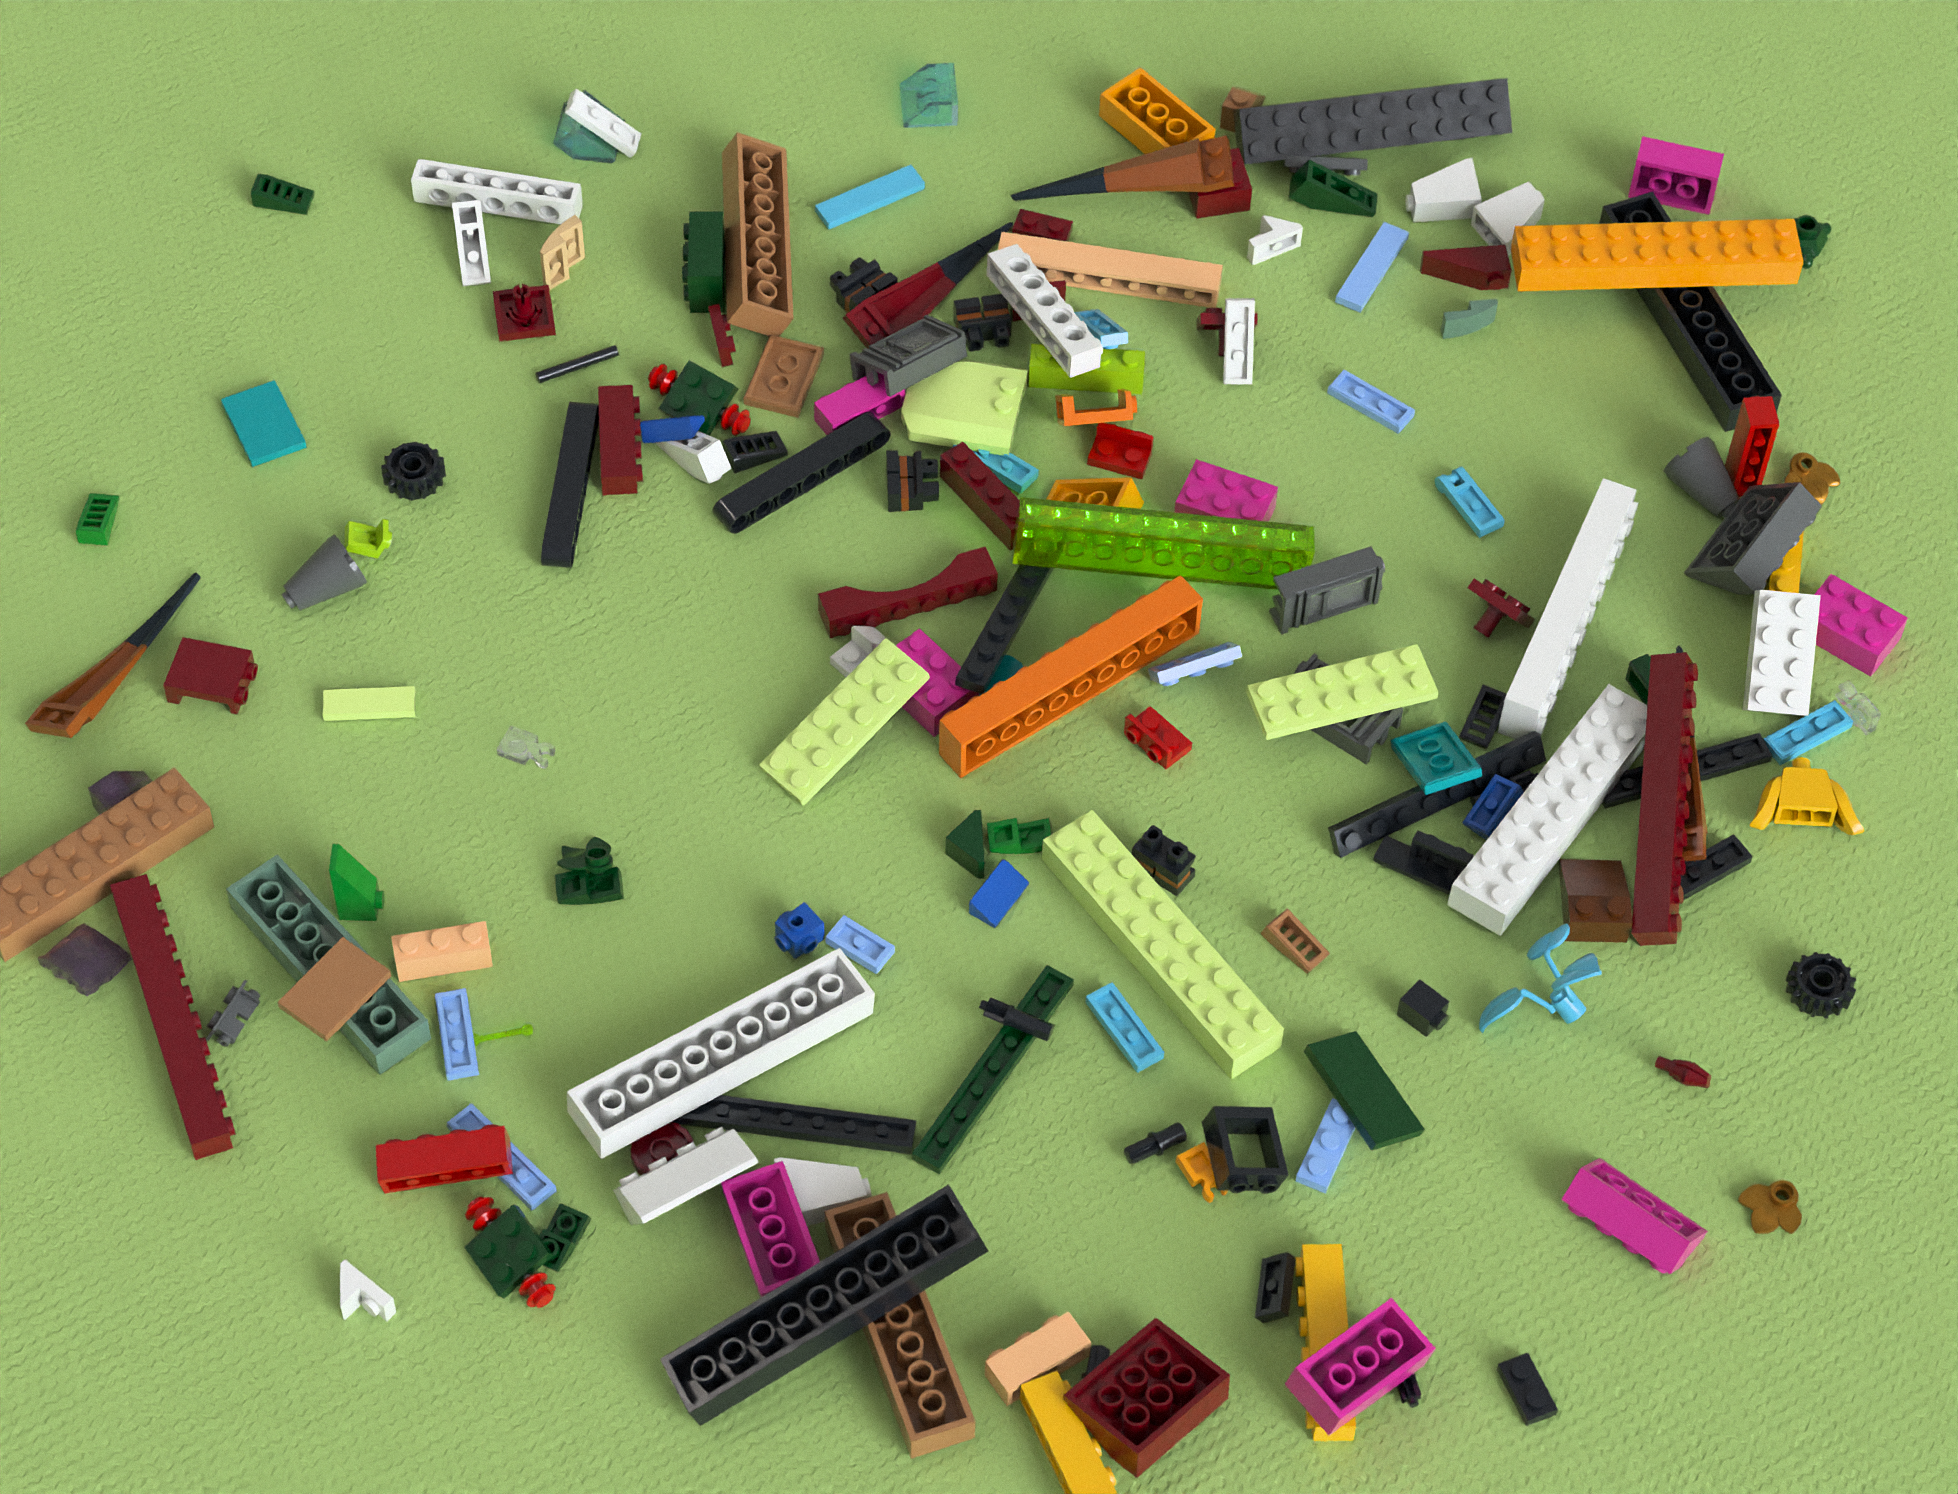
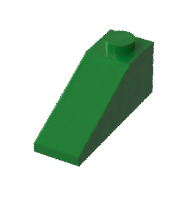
M332 844L329 873L339 920L377 921L378 909L384 908L385 900L384 891L379 890L377 878L341 845Z

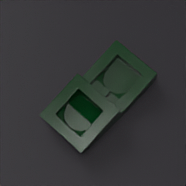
M618 867L609 868L600 874H588L585 869L572 870L555 875L557 901L559 904L584 905L624 899L622 874Z

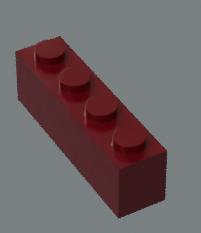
M633 385L598 386L603 495L638 494L637 482H643L642 464L636 463V459H642L641 441H636L635 437L641 436L640 419H635V413H640L639 396H634Z
M964 442L940 455V477L1010 551L1033 538L1034 515Z

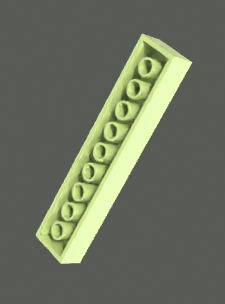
M1093 810L1043 839L1042 861L1230 1079H1233L1281 1048L1284 1032L1281 1024Z

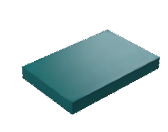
M275 380L221 399L223 409L252 467L307 448L306 441Z
M1442 722L1390 740L1392 750L1425 795L1482 777L1480 765L1447 722Z

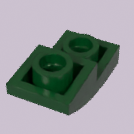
M562 1203L559 1204L547 1230L542 1229L539 1235L554 1255L542 1266L555 1272L560 1271L591 1221L589 1215Z

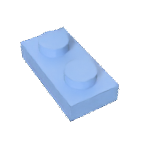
M845 915L842 916L825 937L826 944L834 949L840 948L847 957L875 974L881 970L895 953L894 945Z

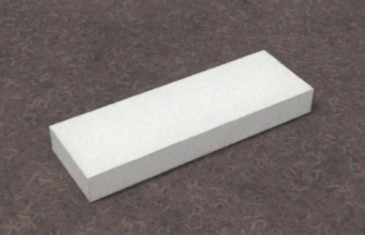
M578 89L571 92L565 110L567 115L628 157L636 154L641 137L640 132Z
M1225 298L1223 384H1252L1254 298Z

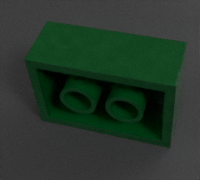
M689 211V223H684L683 228L684 240H688V242L683 244V262H688L682 266V282L688 283V285H684V302H689L690 313H709L708 306L719 304L721 313H724L725 237L723 211Z

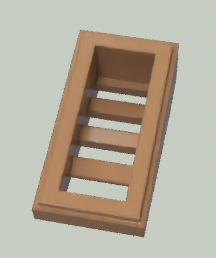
M1288 908L1271 921L1260 933L1271 945L1307 974L1330 954ZM1282 927L1287 929L1284 934L1279 931ZM1293 934L1297 938L1291 943L1288 938ZM1303 942L1306 947L1299 952L1296 947ZM1312 950L1316 955L1307 961L1304 956Z

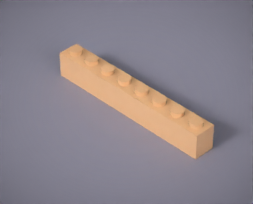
M1001 233L998 250L1018 244L1024 253L1030 256L1038 270L1043 271L1048 282L1065 280L1066 286L1209 308H1216L1223 265L1053 240L1044 237L1026 236L1017 233Z

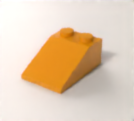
M1132 477L1056 480L1036 519V523L1040 526L1096 544H1125L1144 501Z

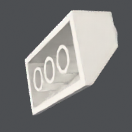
M720 1127L706 1134L705 1138L707 1141L696 1146L694 1142H691L676 1150L679 1156L667 1161L666 1157H662L647 1165L650 1171L638 1176L637 1172H634L620 1179L621 1186L613 1191L630 1225L644 1224L759 1163L757 1158L734 1129L724 1131Z

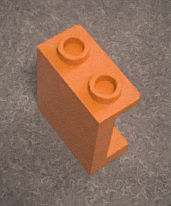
M1118 389V406L1075 410L1074 396L1069 394L1055 395L1057 423L1063 426L1133 420V413H1137L1136 396H1132L1131 391L1126 389Z

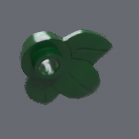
M593 837L588 842L586 849L562 846L561 853L563 859L557 861V865L566 870L577 871L586 869L593 874L603 873L613 865V858L610 855L611 846L598 837Z

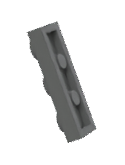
M1287 156V160H1283V166L1289 167V172L1296 173L1309 159L1332 171L1333 169H1344V175H1360L1361 170H1367L1368 159Z

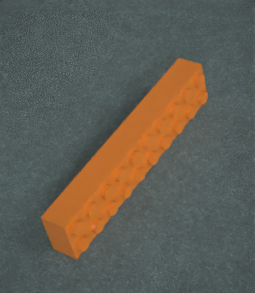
M1181 575L1172 581H1165L1157 590L1148 595L1140 596L1132 605L1125 609L1117 610L1110 618L1102 623L1092 625L1087 632L1077 638H1070L1057 650L1045 653L1039 661L1029 667H1022L1014 676L1005 681L997 682L989 691L980 696L972 697L959 709L947 712L940 719L939 755L961 779L1199 634L1203 598Z

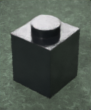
M1419 979L1401 997L1397 1016L1427 1037L1434 1029L1440 1030L1449 1018V1015H1447L1449 1000Z

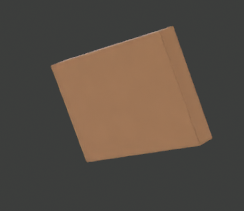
M770 335L744 396V405L798 418L824 356V347Z
M342 937L278 1001V1006L327 1042L391 977V971Z

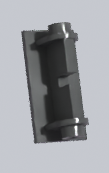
M244 980L239 989L232 986L223 1000L227 1004L226 1009L223 1013L216 1011L206 1026L211 1029L206 1038L207 1041H209L212 1035L217 1036V1042L224 1047H228L229 1044H233L245 1024L235 1017L238 1015L248 1021L255 1008L260 1004V994L253 989L247 991L244 989L247 980Z

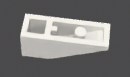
M480 200L452 203L463 287L489 284L491 279Z
M699 431L692 439L654 442L692 477L708 484L718 481L724 473L731 469L720 440Z

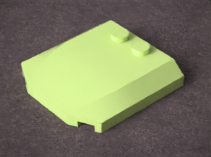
M961 359L908 387L901 409V420L903 425H906L909 441L952 448L953 445L964 442L972 451L978 452V449L990 451V454L1009 455L1022 397L1025 395L1029 380V369Z

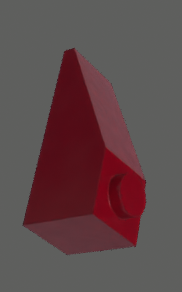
M1506 245L1423 251L1420 265L1421 274L1478 290L1508 288L1512 271Z

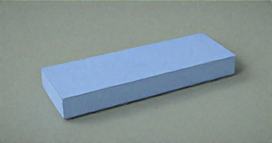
M1343 370L1328 387L1327 393L1397 434L1403 430L1415 414L1413 408L1346 370Z
M466 988L435 993L447 1080L479 1075Z

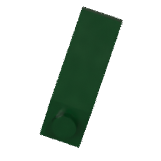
M1310 159L1291 176L1289 189L1290 199L1310 209L1374 217L1376 215L1377 193Z

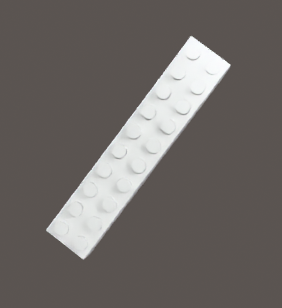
M1603 478L1505 697L1497 733L1514 739L1532 731L1542 735L1547 723L1546 716L1548 712L1551 713L1557 700V691L1562 690L1567 677L1566 671L1568 667H1572L1577 654L1575 650L1578 645L1581 646L1587 630L1585 627L1587 623H1591L1594 617L1596 602H1600L1606 587L1604 585L1606 579L1610 580L1615 567L1614 561L1616 558L1619 559L1625 544L1623 540L1625 536L1629 537L1632 530L1633 518L1638 507V503L1634 502L1636 489Z
M1610 684L1607 685L1454 881L1451 887L1448 906L1497 935H1502L1603 803L1606 795H1609L1618 783L1621 775L1629 769L1644 749L1647 717L1646 704Z
M838 948L567 1091V1112L598 1156L603 1159L873 1014L875 993L843 951Z

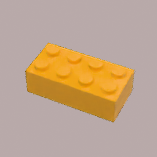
M1141 67L1100 95L1099 116L1144 154L1198 138L1199 141L1215 138V128Z

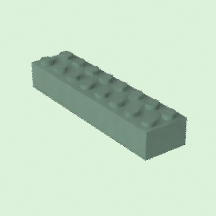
M278 854L226 888L231 909L296 982L342 937L368 954ZM390 978L339 1029L379 1075L431 1040L427 1018Z

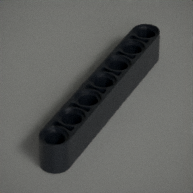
M569 402L542 544V566L573 567L599 424V404Z
M866 412L725 495L713 507V514L731 533H739L877 451L888 442L891 432L872 412Z

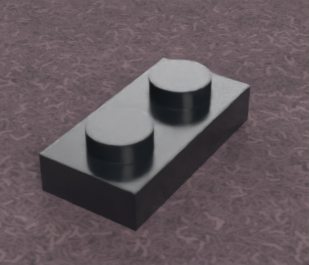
M1289 1252L1262 1259L1255 1318L1262 1323L1289 1316L1296 1257Z
M1529 1353L1498 1364L1496 1370L1526 1426L1557 1414L1558 1408Z

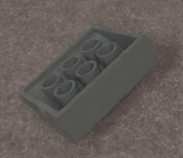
M1800 482L1749 486L1684 573L1687 577L1738 595H1753L1755 590L1764 589L1768 577L1782 565L1783 557L1790 549L1797 545L1800 540L1799 536L1806 527L1815 521L1816 514L1822 505Z

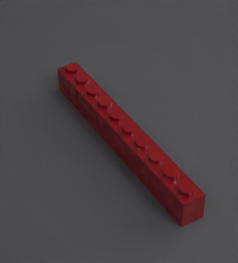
M1687 652L1651 655L1632 915L1633 924L1631 934L1640 946L1677 944V933L1681 932L1682 929L1679 904L1683 903L1684 892L1680 884L1681 875H1685L1686 871L1685 860L1682 854L1683 847L1687 846V832L1684 829L1685 819L1689 818V805L1686 801V793L1691 789L1688 763L1693 761L1690 736H1693L1695 732L1692 709L1696 708V694L1693 686L1694 681L1698 680L1697 664L1692 662Z
M147 874L111 884L110 887L195 1160L233 1149L230 1136L236 1135L231 1116L225 1118L223 1116L222 1109L228 1107L222 1089L216 1091L213 1084L219 1081L214 1063L207 1065L205 1059L206 1056L211 1055L206 1038H199L197 1030L202 1029L197 1011L190 1012L188 1006L194 1003L189 985L182 987L180 979L186 976L181 960L174 961L172 953L178 951L173 935L166 936L164 928L170 927L165 910H158L156 903L162 902L157 885H150Z

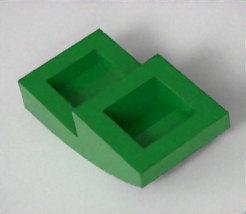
M1017 818L987 823L991 853L1027 854L1042 852L1043 839L1053 834L1049 818L1019 824Z

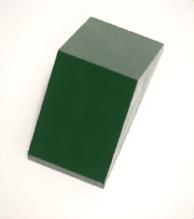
M974 810L946 836L945 854L978 879L984 878L985 860L981 810Z

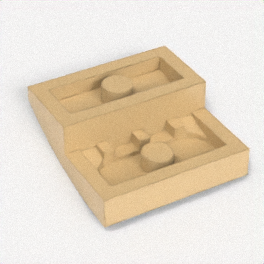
M573 215L558 226L547 238L540 250L543 285H549L550 290L568 280L569 268L585 258L582 221L576 215Z

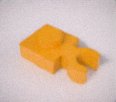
M1205 1142L1177 1155L1175 1162L1192 1187L1198 1184L1202 1185L1203 1198L1208 1203H1211L1214 1199V1194L1210 1188L1217 1187L1208 1148ZM1220 1190V1192L1224 1196L1228 1190Z

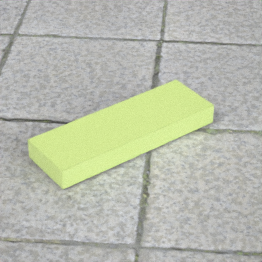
M415 686L323 690L324 721L415 717Z

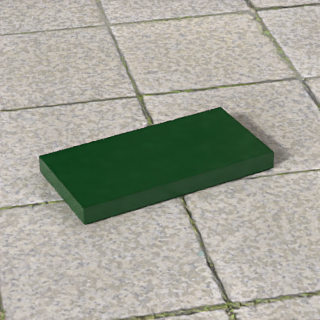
M1357 1031L1306 1046L1303 1052L1371 1151L1415 1138L1422 1134L1424 1127Z

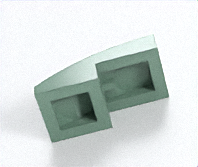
M1497 299L1469 301L1468 310L1444 312L1441 325L1442 338L1447 339L1470 334L1494 322L1498 306Z

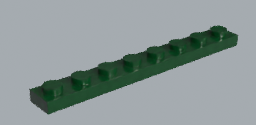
M1046 965L1016 1009L1048 1022L1073 987L1074 979ZM1003 1025L912 1153V1160L940 1175L1037 1037L1008 1025Z

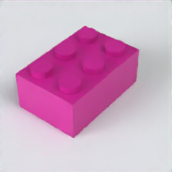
M1642 136L1628 197L1633 198L1653 192L1662 205L1709 215L1724 154Z
M1196 459L1175 502L1173 523L1256 550L1275 510L1278 486Z
M1830 574L1814 594L1821 595L1816 645L1871 677L1901 639L1908 617Z
M918 629L896 646L927 671L930 679L902 708L935 737L939 734L940 719L947 712L955 711L964 706L972 697L979 696V693L955 685L956 676L961 666L921 629Z

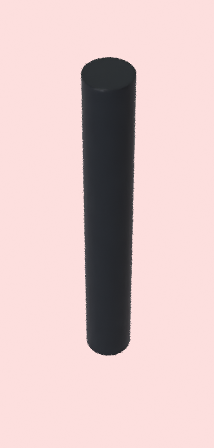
M616 345L536 372V378L538 383H542L619 356Z

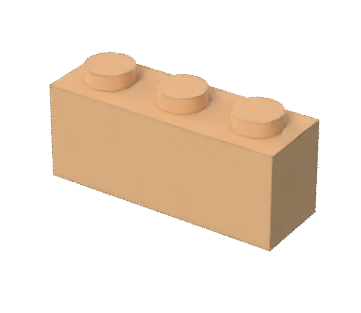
M486 921L391 936L399 982L493 967Z
M1069 1311L1060 1317L1058 1315L1052 1316L1045 1321L1040 1329L1033 1333L1026 1332L1017 1338L1015 1344L1005 1350L1000 1348L991 1353L985 1361V1377L1006 1406H1009L1020 1399V1385L1058 1371L1060 1375L1088 1358L1091 1341Z

